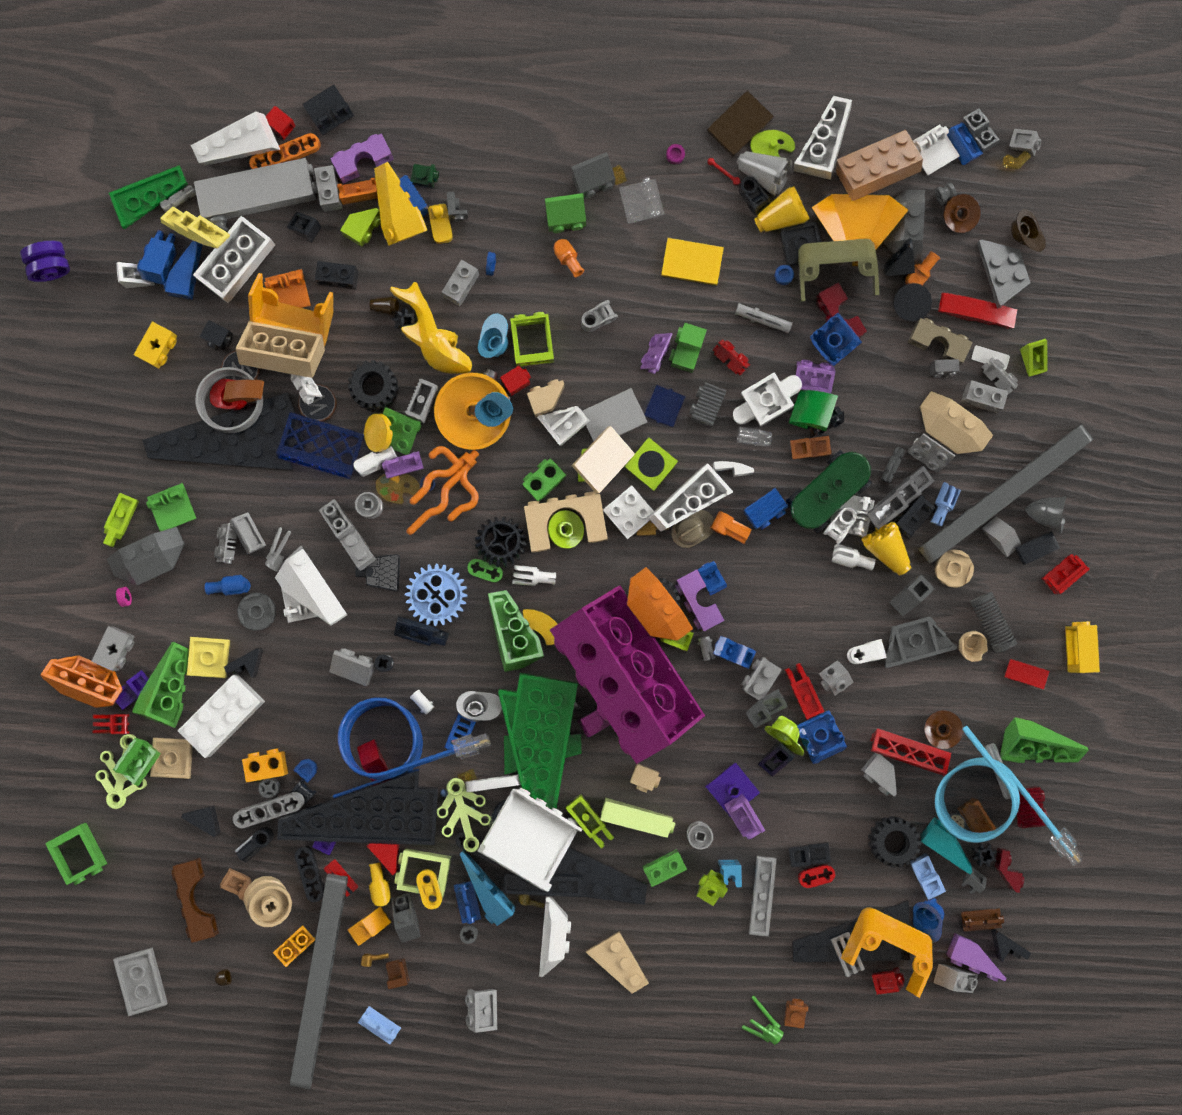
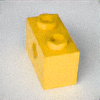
M152 321L134 355L159 369L160 366L166 363L169 350L173 349L176 345L177 335Z

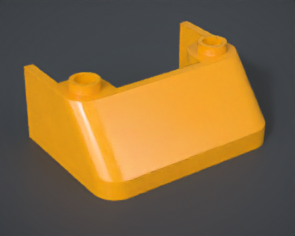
M258 273L248 294L250 321L322 334L325 346L333 316V292H329L325 303L316 304L314 311L278 302V295L272 289L263 288V276Z
M871 907L863 909L842 953L841 959L854 966L861 948L874 951L879 947L882 940L915 955L912 963L914 971L905 990L920 998L933 968L932 940L930 936Z

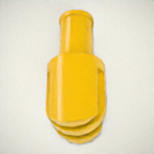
M381 862L369 864L372 882L369 885L371 900L376 906H385L390 900L388 881L383 878Z

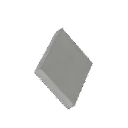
M632 388L582 411L590 420L586 427L593 442L608 426H611L621 436L647 423Z
M153 947L113 959L128 1016L168 1004Z

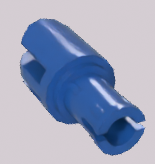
M242 575L226 576L221 581L206 582L205 592L207 595L222 592L225 596L248 592L251 585L248 579Z

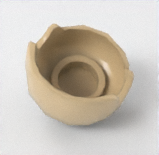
M978 631L966 632L959 640L958 649L966 660L971 662L982 660V655L988 651L987 639Z

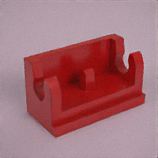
M1070 554L1041 579L1055 595L1061 594L1089 571L1090 568L1077 555L1073 556Z

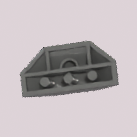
M905 190L895 200L907 208L908 212L887 236L884 244L894 255L908 238L912 239L914 265H918L922 261L925 190Z
M178 527L151 534L117 550L107 558L114 577L135 585H141L173 570L185 543Z

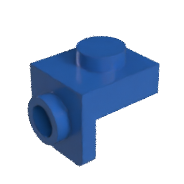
M715 561L706 563L698 569L710 596L727 587Z

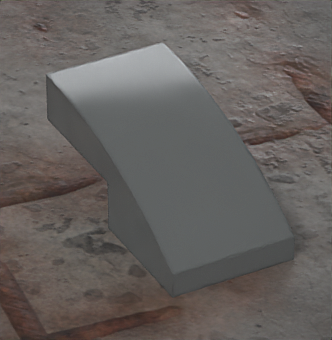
M777 689L755 703L746 712V715L753 726L757 728L771 721V715L788 706Z

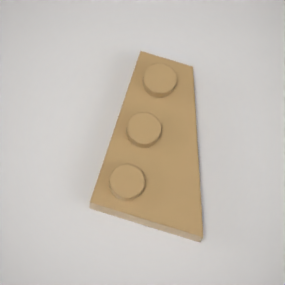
M620 931L586 950L589 956L631 993L649 984Z

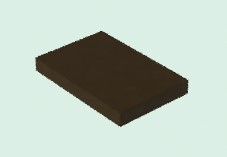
M747 90L707 129V132L734 157L774 116Z

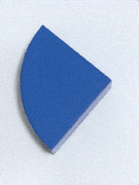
M488 252L486 275H494L497 259L495 253Z

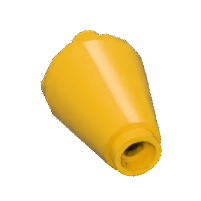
M794 186L787 188L758 214V217L754 218L760 232L803 224L810 219Z
M896 523L885 524L879 530L875 527L876 530L873 533L867 534L861 539L865 548L894 573L903 575L911 569L910 560Z

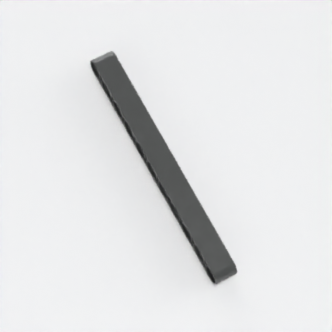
M1080 424L917 549L929 564L934 562L1093 440L1092 436Z
M330 873L327 875L290 1079L291 1087L310 1090L312 1085L348 876Z

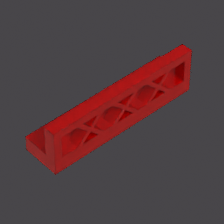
M878 728L872 734L870 740L873 742L871 752L943 776L947 775L951 757L950 752ZM878 744H881L890 748L884 750L878 748L877 746ZM896 750H899V751H902V752H905V753H908V754L905 755V756H901V755L898 754V752H897ZM915 756H916V757H919V758H922V759H925L926 761H924V762H919V761H917V759L915 758ZM934 763L943 765V769L937 768Z

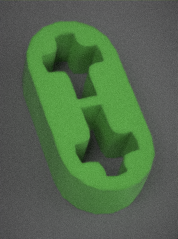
M473 559L468 564V572L475 577L495 583L503 578V570L500 567L497 568L494 564L490 566L488 562H483L479 559ZM478 562L479 566L484 568V572L477 571L473 573L474 569L471 566L476 565ZM495 568L498 569L497 572L500 576L495 577V579H491L492 575L486 573L487 570L494 571Z

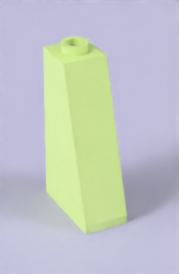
M605 797L600 814L601 821L667 838L669 833H673L675 822H672L673 818L671 816Z

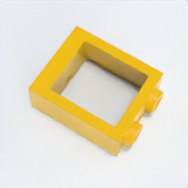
M1072 622V626L1065 627L1068 672H1100L1097 625H1090V622Z

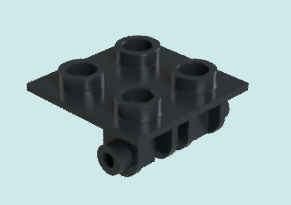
M335 85L330 86L302 104L322 136L354 116Z

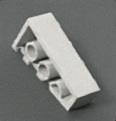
M254 112L191 145L198 162L205 165L280 150L265 115L259 112Z

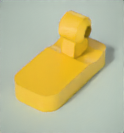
M446 204L429 206L428 212L434 241L437 244L450 242L453 236Z

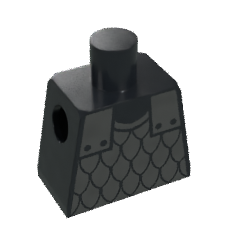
M399 554L375 557L376 560L361 571L356 566V577L366 578L367 586L399 592Z

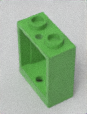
M87 823L81 824L45 843L66 885L71 883L77 885L86 880L84 876L90 873L92 876L103 871L102 866L107 864ZM80 835L95 865L73 876L58 846Z

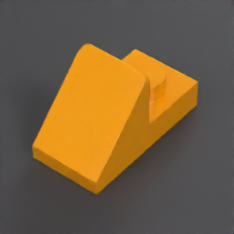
M380 906L350 927L348 931L359 946L378 934L391 923V920Z

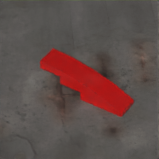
M949 293L941 294L938 311L967 321L975 320L987 325L995 324L1008 329L1014 328L1017 309L1007 306L997 309L996 303Z

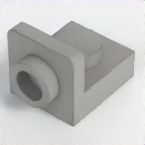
M1014 129L1009 145L1010 149L1027 151L1030 153V156H1035L1036 150H1039L1041 146V139H1039L1037 131Z

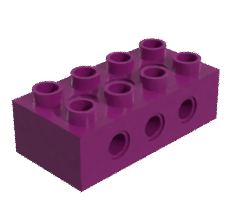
M621 585L551 628L550 632L554 636L557 650L567 656L576 670L577 681L582 687L589 690L596 701L599 715L603 720L611 724L618 735L621 749L627 755H631L635 763L638 764L671 745L705 715L656 639L648 634L627 606L628 596Z

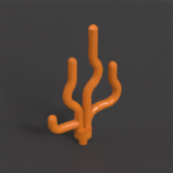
M438 446L429 453L430 459L443 454L453 465L447 470H434L425 477L421 489L410 499V504H417L427 494L433 479L437 477H452L442 487L440 504L425 511L407 529V534H414L431 516L438 515L446 509L449 490L459 480L470 493L471 500L466 504L456 507L448 515V521H454L462 512L470 511L476 506L479 499L478 492L467 480L468 471L477 463L475 459L479 456V453L476 450H473L470 454L465 452L459 459L444 446Z

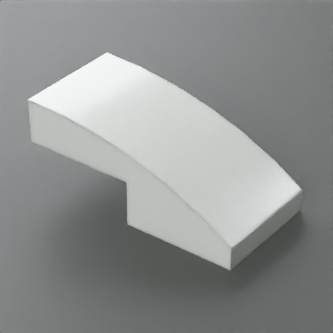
M719 461L713 463L714 471L732 470L733 477L752 475L754 473V468L736 462Z

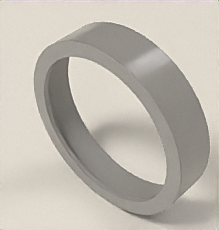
M234 367L219 368L209 373L199 384L195 398L197 411L210 427L219 432H241L253 425L258 419L263 407V395L261 400H257L252 415L242 424L230 428L217 425L209 418L205 409V397L212 384L228 376L254 380L247 372Z

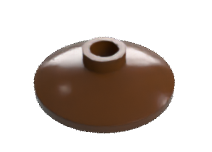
M959 194L947 202L944 208V221L952 231L965 233L972 230L979 222L981 210L979 203L974 197L967 194ZM959 210L962 211V215L960 217H958L957 212Z
M947 710L936 711L925 722V737L934 747L949 749L961 740L963 725L960 718L953 712ZM940 726L945 727V731L943 733H940L939 731Z

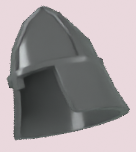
M1066 496L1041 498L1025 507V511L1036 523L1062 534L1065 519L1062 515Z

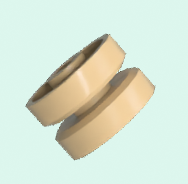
M263 876L255 879L248 885L244 893L243 901L251 919L262 927H273L281 924L291 911L292 900L290 894L282 882L272 876Z

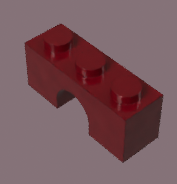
M838 282L819 293L816 297V304L826 314L827 317L825 319L827 322L835 314L839 313V306L843 305L848 298ZM858 315L852 319H844L859 338L867 333Z

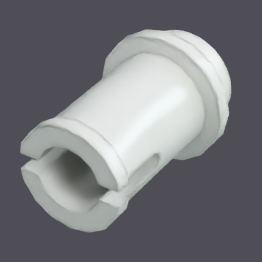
M417 690L410 697L421 709V713L428 714L434 708L433 702H430L420 690Z

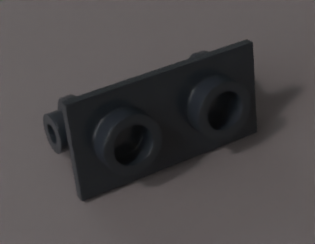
M839 406L834 407L827 430L832 427L836 428L844 422V411L841 412ZM811 426L807 427L810 438L822 435L825 432Z

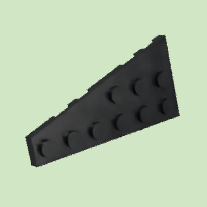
M908 900L880 910V912L909 925ZM858 918L792 941L793 962L839 961L830 939L849 932L851 935ZM882 940L879 947L874 951L861 948L859 957L861 961L910 960V953ZM837 941L838 947L842 954L844 950L842 948L840 941Z

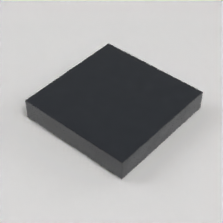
M817 221L779 230L788 266L799 265L798 251L802 245L821 242Z

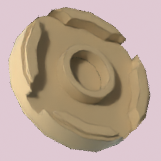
M950 550L937 559L934 570L940 583L947 587L957 588L970 581L973 576L974 565L968 554L961 550Z

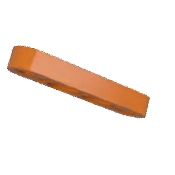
M309 133L279 145L280 150L254 155L251 157L249 164L252 169L258 168L256 166L257 161L262 163L261 167L298 160L317 152L321 144L315 134ZM311 139H312V141L314 142V146H313V147H311L310 145H308V144H309V140H311ZM300 143H303L304 148H305L304 151H303V149H302ZM292 146L299 147V151L295 155L289 153V149ZM274 153L281 154V159L278 162H274L271 159ZM265 157H267L268 161L270 162L269 165L267 164Z

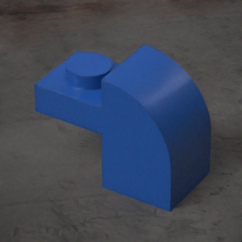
M720 636L715 644L713 654L749 669L756 651Z

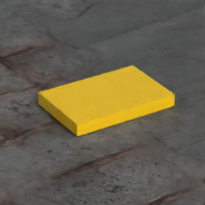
M668 238L661 276L717 286L724 247Z

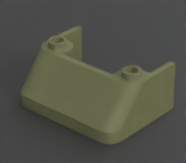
M854 239L802 245L798 251L801 302H805L804 281H812L818 277L819 264L858 261L859 272L864 276H872L873 296H878V262L873 241L870 239Z

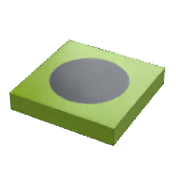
M648 438L625 465V468L654 491L678 461L652 439Z

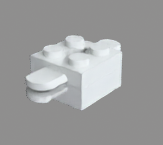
M774 372L741 392L745 403L733 411L735 422L743 425L755 418L761 427L794 407L790 397L800 391L802 387L801 379L796 375H790L779 381Z

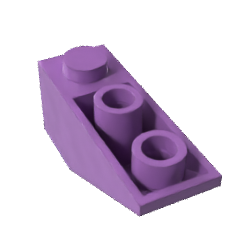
M954 933L946 953L951 959L950 962L961 967L962 964L969 966V970L980 974L982 971L987 974L986 977L998 982L999 979L1006 981L1005 976L977 943Z

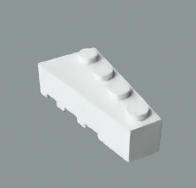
M836 96L832 97L818 125L814 128L811 137L795 161L794 171L831 180L850 114L852 100Z
M706 464L648 518L660 531H663L733 493V491L712 467Z

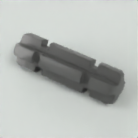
M895 448L893 456H891L885 468L886 472H883L881 476L882 481L886 483L892 481L893 474L896 473L901 458L905 454L903 448Z

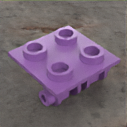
M672 333L655 334L651 338L649 350L641 360L642 365L640 369H649L648 372L652 374L659 371L662 364L660 361L664 360L662 357L666 355L670 346L669 342Z

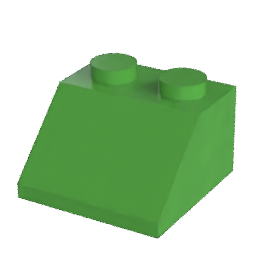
M583 193L545 198L549 232L561 233L564 232V229L576 231L586 227Z

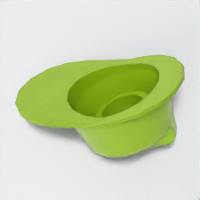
M780 716L772 726H765V731L790 751L800 756L804 754V750L797 743L799 729L793 721Z

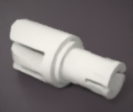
M391 446L377 454L371 452L354 462V468L364 477L380 470L382 463L386 459L389 461L397 456Z
M838 544L834 545L833 563L850 568L859 566L871 571L873 570L876 559L860 555L856 549Z
M514 565L515 570L530 571L532 573L514 572L513 577L531 579V581L514 579L512 584L536 586L538 583L555 585L556 572H541L537 567Z

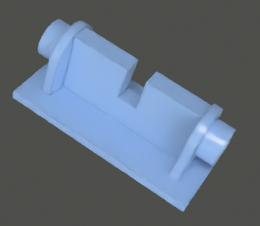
M368 1006L358 1022L388 1044L393 1042L401 1029L397 1024Z

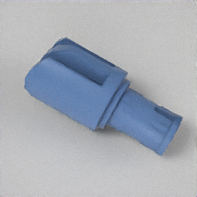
M945 482L942 484L935 501L937 509L931 520L932 524L935 523L936 526H943L947 513L952 511L961 492L960 489H956L952 485L949 486Z

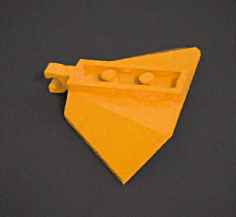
M831 194L812 207V210L833 241L870 239L875 244L876 250L908 212L907 208L890 195H866L852 201L848 194ZM858 261L853 262L852 266H858Z

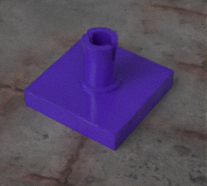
M736 762L705 786L728 815L729 813L724 804L739 797L741 794L749 802L760 793Z

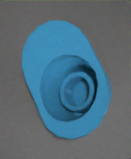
M498 313L492 314L484 321L478 342V352L485 358L499 357L508 348L509 342L506 336L508 323L503 315Z
M498 392L489 393L475 406L476 418L488 427H495L501 424L513 413L511 401L504 394Z

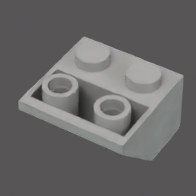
M346 648L335 650L329 672L368 686L375 669V665L372 662L373 659L364 655L357 657L354 655V651Z

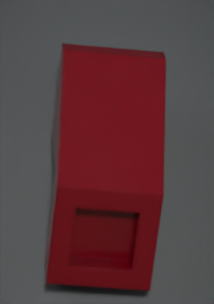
M997 848L994 867L1009 888L1020 893V888L1024 886L1023 873L1008 869L1012 862L1010 851Z

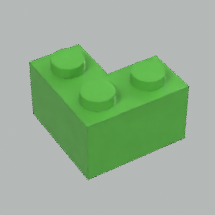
M684 323L683 328L679 327L675 339L678 345L676 350L672 349L669 358L672 361L671 367L693 373L707 329Z

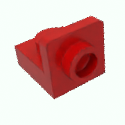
M895 967L892 971L878 972L872 975L877 995L899 992L905 983L904 975L902 972L900 973L899 967Z

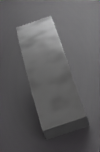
M921 466L889 492L866 515L879 530L905 510L909 503L920 496L921 492L935 481L925 467Z

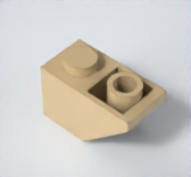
M556 379L548 382V386L543 388L536 386L530 389L527 396L535 417L554 410L564 389L563 380L558 381Z

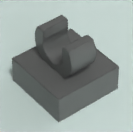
M972 866V873H966L962 886L964 887L966 884L972 886L969 891L971 894L975 891L981 893L986 887L987 878Z

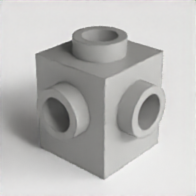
M838 660L819 673L823 680L820 682L827 692L830 690L834 695L844 691L849 685L854 683L849 672Z

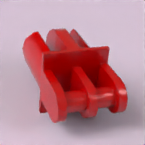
M93 714L94 719L110 718V722H93V726H109L110 729L92 730V733L129 734V731H127L129 723L127 722L130 714ZM118 717H122L121 723H118ZM118 725H121V731H118Z

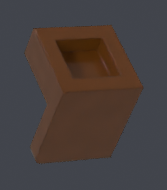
M405 958L387 962L388 990L408 985L410 979Z

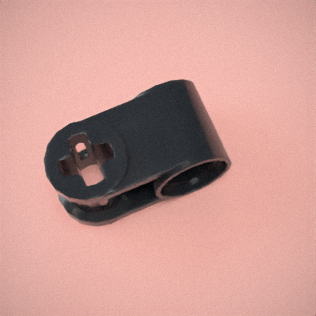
M745 177L739 186V193L750 211L757 215L758 211L771 203V200L755 178ZM744 184H750L753 190H745Z

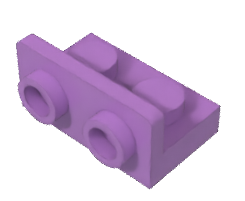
M810 360L796 362L795 375L801 379V389L831 394L835 368L830 363L821 362L820 364H814Z

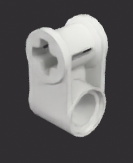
M852 508L841 509L825 528L823 534L829 535L839 545L855 522L856 512ZM844 511H847L851 514V520L849 522H846L842 519V514Z
M882 639L853 647L847 652V659L852 664L887 658ZM856 652L861 654L860 657L854 658Z

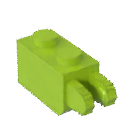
M581 794L566 806L567 811L590 838L594 839L601 849L605 846L604 842L596 835L600 830L604 832L608 839H614L613 835L605 827V823L600 820L599 815Z

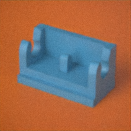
M718 860L724 883L728 885V878H732L736 887H742L741 864L739 861Z

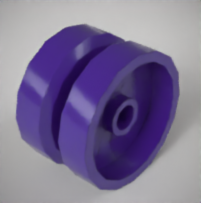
M59 241L37 242L24 247L20 251L22 262L27 265L25 272L27 279L30 281H51L61 278L70 272L68 260L63 258L65 256L63 244Z

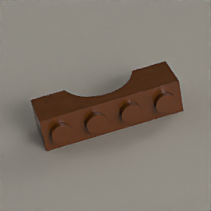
M196 858L172 866V878L176 881L178 887L176 889L177 898L181 900L183 907L181 908V914L187 923V937L191 939V943L215 937L219 933L215 915L202 911L194 899L195 887L205 877L201 859Z

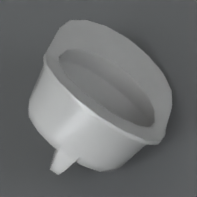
M468 691L461 694L456 702L458 713L472 722L492 720L502 711L500 698L492 693Z

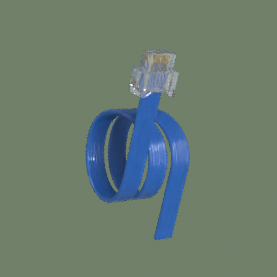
M380 697L366 699L354 705L344 715L338 730V746L343 760L351 770L376 781L334 794L333 797L337 798L386 779L394 778L413 770L417 766L456 754V757H460L461 760L480 754L479 749L491 745L489 736L486 733L476 737L469 734L452 740L454 748L420 759L423 739L421 729L414 716L406 708L393 700ZM379 706L398 708L407 718L412 730L413 745L410 756L402 766L380 773H367L357 765L351 753L350 733L352 727L364 712Z

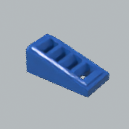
M458 713L444 748L452 749L458 747L451 744L452 740L462 745L467 744L476 722L470 721V725L460 722L461 718L467 719ZM458 725L468 729V732L457 729ZM457 733L465 736V739L455 737L454 734Z

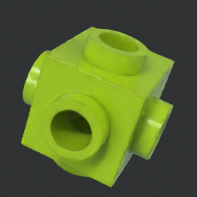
M710 870L708 875L704 874L699 881L700 886L697 897L714 906L719 897L723 898L728 890L724 883L723 875L713 870Z

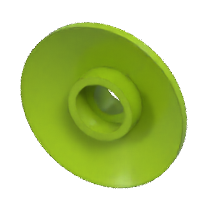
M563 510L551 517L548 524V533L555 545L568 549L580 543L584 534V526L577 514L572 511ZM562 527L565 528V533H562Z

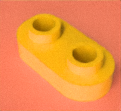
M429 869L422 870L418 874L416 882L423 905L428 909H436L440 906L443 899L436 874ZM424 876H429L430 882H425ZM435 895L436 901H431L429 896Z

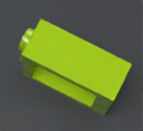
M536 312L533 313V316L525 317L524 314H519L511 318L516 367L519 365L522 367L554 363L548 314ZM545 323L548 352L520 355L516 327Z

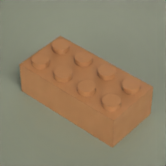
M904 130L837 159L836 173L849 197L854 201L921 172L923 158L908 132Z

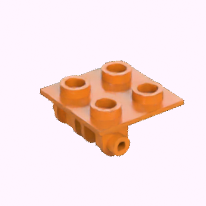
M302 269L265 278V287L272 289L278 295V302L300 308L311 306Z

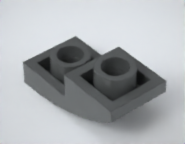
M980 108L963 117L967 129L983 153L999 144L1000 139L989 127L990 121Z

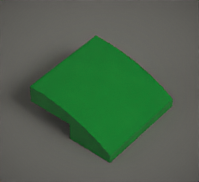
M800 390L789 424L805 429L811 426L827 431L838 396L821 391Z

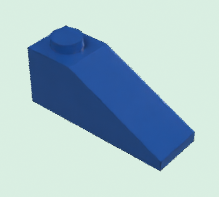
M193 240L168 273V278L164 281V289L168 295L193 300L196 277L193 274L199 267L203 246L201 243Z

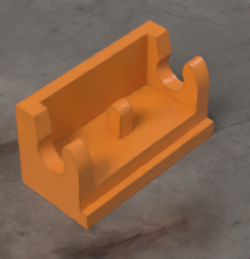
M375 177L361 182L344 185L337 184L340 192L339 199L343 205L378 198Z

